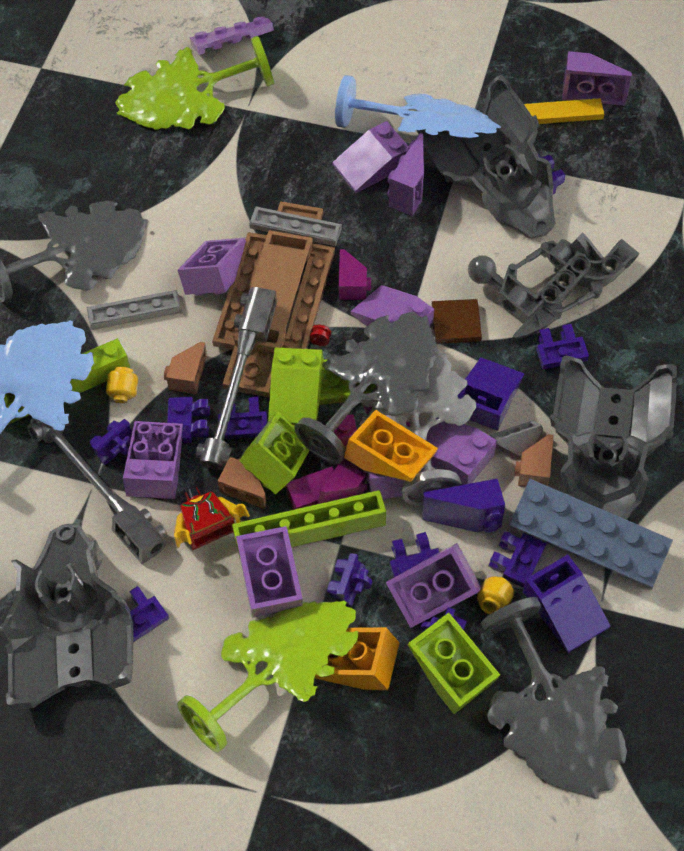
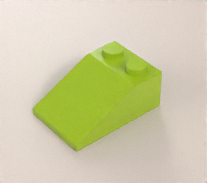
M275 347L271 371L268 422L277 412H280L292 425H296L301 418L317 420L324 375L322 350Z
M277 412L246 449L239 461L248 472L253 473L261 481L264 487L270 489L276 495L296 476L309 450L298 439L294 426L280 412Z
M447 613L408 643L410 650L435 691L453 714L457 713L490 687L500 676L498 671L450 613Z

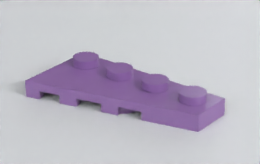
M257 17L253 19V22H237L233 27H217L213 32H197L194 34L195 36L189 38L191 46L198 55L205 53L206 48L216 50L222 48L224 42L234 44L240 42L243 39L242 36L246 35L247 38H252L274 31L272 22L268 18Z

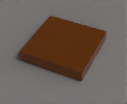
M478 299L432 301L431 307L434 308L433 327L436 344L482 341Z

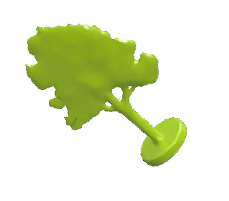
M259 37L251 38L255 54L254 59L213 73L203 70L199 71V66L189 47L183 50L180 49L175 54L177 57L171 64L167 60H158L156 65L159 69L155 75L151 76L147 70H143L129 77L125 82L124 86H129L132 89L126 94H121L115 102L119 108L117 115L127 117L138 125L142 124L144 127L156 130L160 128L166 129L172 125L191 129L198 116L202 117L201 123L212 124L216 122L225 109L224 103H221L217 98H213V86L218 81L254 68H259L266 86L275 84ZM209 83L203 92H199L196 89L200 84Z
M345 600L341 602L320 603L313 601L310 603L303 602L302 606L276 612L273 617L250 621L248 624L249 636L243 638V633L241 632L229 635L224 640L221 657L224 661L242 662L248 671V677L245 682L211 711H208L194 697L185 695L177 703L183 719L193 733L208 748L219 753L227 745V739L217 720L255 688L261 685H271L276 682L280 688L296 696L299 701H309L310 697L315 695L317 686H313L315 675L326 677L334 674L335 667L327 665L330 653L342 657L357 642L358 631L346 632L349 624L353 623L356 619V611L347 607ZM261 661L268 664L266 669L256 675L257 663ZM270 675L274 676L272 679L267 680Z

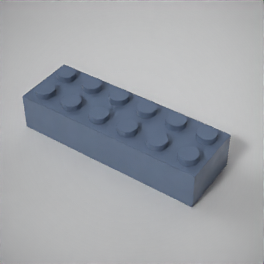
M529 479L509 524L513 529L526 533L653 589L673 542V539L532 479Z

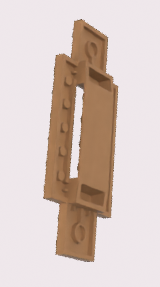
M281 201L277 210L322 220L323 217L322 208ZM271 230L268 231L267 235L247 233L236 278L229 288L212 340L215 347L233 350L223 381V389L228 390L238 357V328H234V320L236 314H243L244 308L240 307L241 296L243 293L248 294L252 287L276 291L278 302L266 343L256 341L250 356L246 360L237 391L268 398L270 397L271 371L275 347L308 349L309 336L316 321L335 254V247L315 244L311 237ZM305 262H307V265H306V268H305V272H304V275H303V279H302V282H301V285H300V289H299V292H298V295H297V299H296V302H295V306H294V309H293V312H292V316H291V319H290V322H289V326H288V329H287V333H286V326H287L288 319H289V316H290V313H291V309H292V306H293V302H294V299H295V296H296V292H297V289H298V286H299V282H300V279H301V275H302V272H303V269H304Z

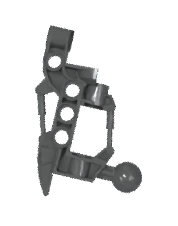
M582 232L572 244L565 239H561L558 243L555 241L543 242L540 248L526 256L524 260L516 265L510 264L504 279L496 273V264L493 259L486 255H479L468 264V274L475 283H488L499 293L497 302L523 323L512 337L516 340L535 334L540 329H545L559 319L563 312L572 307L579 306L592 298H599L603 286L613 282L636 260L639 252L621 239L603 257L589 238ZM542 255L544 258L547 257L559 269V272L535 295L517 280V269ZM606 266L611 267L614 271L607 269ZM574 267H579L582 271H578ZM560 281L565 282L568 286L561 285ZM578 285L588 287L589 293L575 299L574 302L565 307L562 306V302ZM545 296L551 297L553 301H548Z

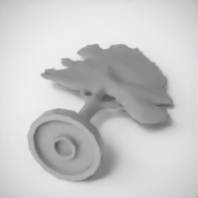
M437 349L438 357L434 361L433 368L428 370L430 373L428 377L430 387L424 391L410 393V396L419 397L416 409L402 415L390 416L383 408L382 402L366 399L361 401L362 405L366 408L372 407V410L367 417H362L359 425L361 426L377 410L426 440L428 430L438 423L445 421L448 424H456L458 426L466 424L476 409V402L469 395L458 399V394L467 386V380L458 376L455 371H451V362L447 360L445 353H441ZM376 385V388H375L374 390H372L371 393H373V392H375L376 390H378V386H377V385ZM427 413L429 414V419L421 427L418 419L419 414ZM406 422H410L411 427L408 428ZM430 459L420 471L421 473H418L411 482L405 481L402 484L401 492L403 499L407 503L423 505V492L460 486L462 484L460 477L453 471L444 469L432 470Z

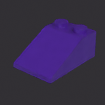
M498 478L423 492L422 519L425 521L473 532L485 531L490 533L502 527L505 501Z

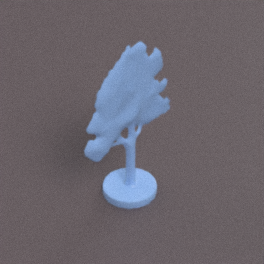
M349 75L343 77L338 89L335 106V123L337 127H347L353 110L356 108L399 115L404 118L400 127H398L399 131L416 132L415 130H425L426 133L433 136L438 135V132L449 131L452 136L470 139L479 137L475 133L493 134L497 132L496 128H501V126L489 119L487 115L473 107L457 104L444 98L434 99L428 94L405 96L404 99L408 103L406 106H393L355 99L356 80L353 76Z
M70 320L58 324L51 323L48 325L39 324L26 327L23 330L19 329L13 336L7 338L5 345L0 344V434L12 419L21 418L27 414L58 431L64 430L65 424L69 423V414L64 413V402L72 404L81 399L79 392L72 391L70 381L71 379L85 380L94 364L92 352L80 354L81 346L86 341L85 332L80 328L74 327L72 325L73 321ZM12 393L15 395V399L7 408L4 397L5 394ZM21 406H23L24 409L21 412H18V409Z

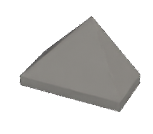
M532 420L489 436L497 440L496 444L521 457L522 452L537 442L543 427Z

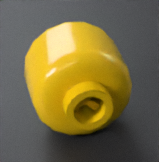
M116 367L115 370L108 373L107 395L112 397L116 403H127V400L136 397L138 376L133 373L131 368Z
M489 577L485 579L477 594V602L485 613L492 614L511 603L514 597V589L503 577Z

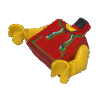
M197 487L188 489L185 492L187 502L180 505L181 513L177 516L174 538L177 548L180 547L181 543L188 542L192 550H195L233 533L232 524H235L234 519L236 523H239L242 516H250L244 504L235 505L223 497H217L213 492L201 495Z

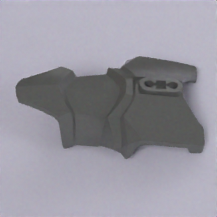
M499 75L488 85V95L483 114L501 126L499 129L496 128V133L487 134L480 132L478 134L479 137L468 139L452 136L449 131L438 132V135L435 136L426 133L425 130H417L418 134H423V144L447 183L455 182L479 189L483 194V204L498 222L513 227L530 238L546 236L556 224L553 208V178L550 162L540 158L534 147L538 133L537 128L539 127L536 115L532 116L506 78L503 75ZM484 145H486L487 148L491 149L489 151H484Z
M563 356L560 365L553 415H550L551 427L556 429V433L568 445V462L561 469V476L567 495L623 519H628L635 508L641 503L648 483L646 471L643 469L646 458L664 444L666 439L673 438L677 380L676 365L657 366L654 372L642 383L631 390L604 388L586 369L581 359ZM613 400H619L620 402H619V403H613L612 401H613ZM612 417L616 418V425L610 424Z
M64 524L50 531L42 553L33 568L17 559L11 560L17 570L16 597L4 623L0 625V635L8 653V692L6 693V702L12 710L34 708L69 686L81 687L87 682L115 689L132 681L133 623L130 609L123 598L118 596L115 589L99 579L97 570L104 558L103 553L96 540L90 542L80 524ZM76 669H79L80 674L75 677V675L77 674Z

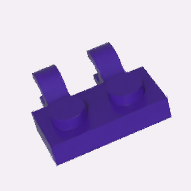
M572 324L562 325L563 331L560 332L562 340L553 342L549 328L539 330L540 336H538L540 345H537L536 351L542 370L559 367L563 356L575 357L583 362L588 361L589 354L583 337H575Z
M192 397L169 398L167 423L183 424L182 443H192V437L209 436L207 420H197L193 423V416H210L208 399H199L194 402Z
M249 397V412L236 413L234 402L224 440L256 438L267 425L266 411L260 412L258 397Z
M504 531L498 546L505 550H514L511 559L494 551L488 566L497 571H504L503 578L524 588L525 579L532 576L547 543L526 533H523L520 539L510 532Z
M426 532L416 534L417 539L415 542L419 553L406 556L402 538L392 541L393 546L391 548L395 560H391L389 565L393 577L439 553L438 548L430 549Z
M138 586L129 591L132 595L131 599L137 606L130 611L133 623V642L169 619V615L156 597L153 596L147 599Z

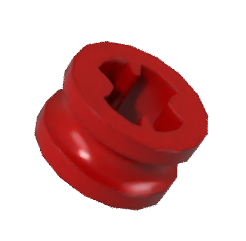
M314 325L309 336L310 341L318 346L328 345L332 331L327 326Z

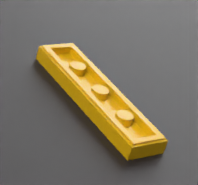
M601 98L524 104L532 116H537L539 124L604 119Z

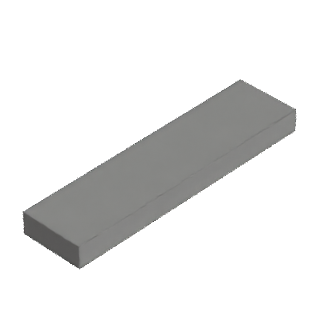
M257 206L249 223L251 229L265 232L271 230L311 237L313 242L336 246L342 230V224Z
M173 290L87 307L90 328L94 330L181 313L178 292Z

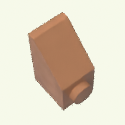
M199 342L172 357L170 366H166L164 371V380H167L169 390L192 394L197 393L207 358L205 342Z
M548 434L522 452L521 462L516 461L514 476H519L518 486L526 487L529 479L548 486L554 435Z
M230 457L218 479L219 492L265 509L266 497L259 479L244 468L243 464L239 461L240 459Z

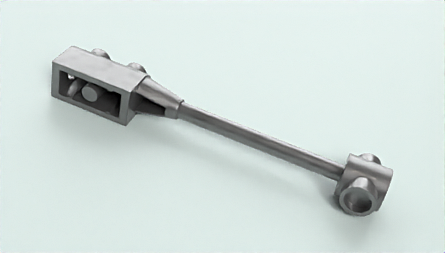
M252 287L248 294L243 293L241 296L240 307L244 308L243 314H236L234 320V328H238V357L214 438H207L205 444L199 443L196 450V458H200L199 463L206 468L222 470L229 458H233L234 449L230 448L229 444L223 440L246 360L250 356L256 341L265 343L267 341L278 302L275 290Z
M31 419L30 425L27 428L32 439L35 442H39L42 439L46 443L54 441L107 500L106 502L114 514L112 516V531L137 560L143 564L158 555L165 548L167 543L165 539L168 535L161 525L154 527L150 523L152 521L150 512L146 508L139 511L136 506H132L120 496L114 494L62 436L64 430H54L52 426L37 419Z

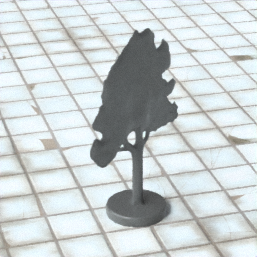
M108 200L89 205L90 214L87 215L78 212L77 207L72 205L65 211L67 217L55 215V212L49 211L39 213L38 220L42 222L51 241L43 252L4 266L0 258V301L5 302L12 298V286L8 275L46 261L59 263L66 270L64 283L74 289L85 291L93 289L98 283L96 279L92 278L93 275L104 279H112L115 271L119 269V265H124L136 257L140 244L143 242L142 237L148 220L141 217L139 210L127 208L124 211H115L118 203ZM68 251L70 252L71 257L69 259H63L57 257L56 255L61 252Z
M409 312L400 315L399 319L393 323H390L389 315L379 317L364 329V333L370 338L369 340L359 343L354 339L347 340L345 350L350 353L339 357L335 354L327 358V361L322 364L324 369L330 370L342 379L350 381L349 390L351 392L347 400L326 425L311 418H301L294 426L298 439L309 451L325 462L336 465L340 464L344 459L346 449L342 441L333 432L351 410L363 400L371 399L382 402L383 408L390 416L402 415L417 408L419 397L410 396V393L424 391L430 387L428 379L430 373L428 370L433 368L434 361L438 357L436 353L437 344L435 336L432 335V329L429 327L428 316L420 317L415 312ZM370 384L378 386V390L373 393H363Z
M529 597L511 603L487 616L481 622V625L486 634H493L512 628L531 668L532 680L518 694L501 690L493 694L487 713L488 721L499 730L503 729L506 723L510 724V731L504 738V746L517 752L520 757H526V765L533 770L539 779H544L547 783L558 786L562 790L567 788L573 792H579L596 799L600 791H608L613 787L615 773L611 770V759L619 760L623 764L625 763L628 751L622 731L619 728L605 729L604 726L607 714L616 713L618 706L608 698L600 700L603 686L608 687L609 676L605 675V668L602 666H594L592 670L569 676L565 680L556 674H550L543 666L523 624V621L529 619L541 609L538 598ZM553 680L558 684V687L555 688L553 686ZM540 683L546 692V699L543 701L535 699V692Z

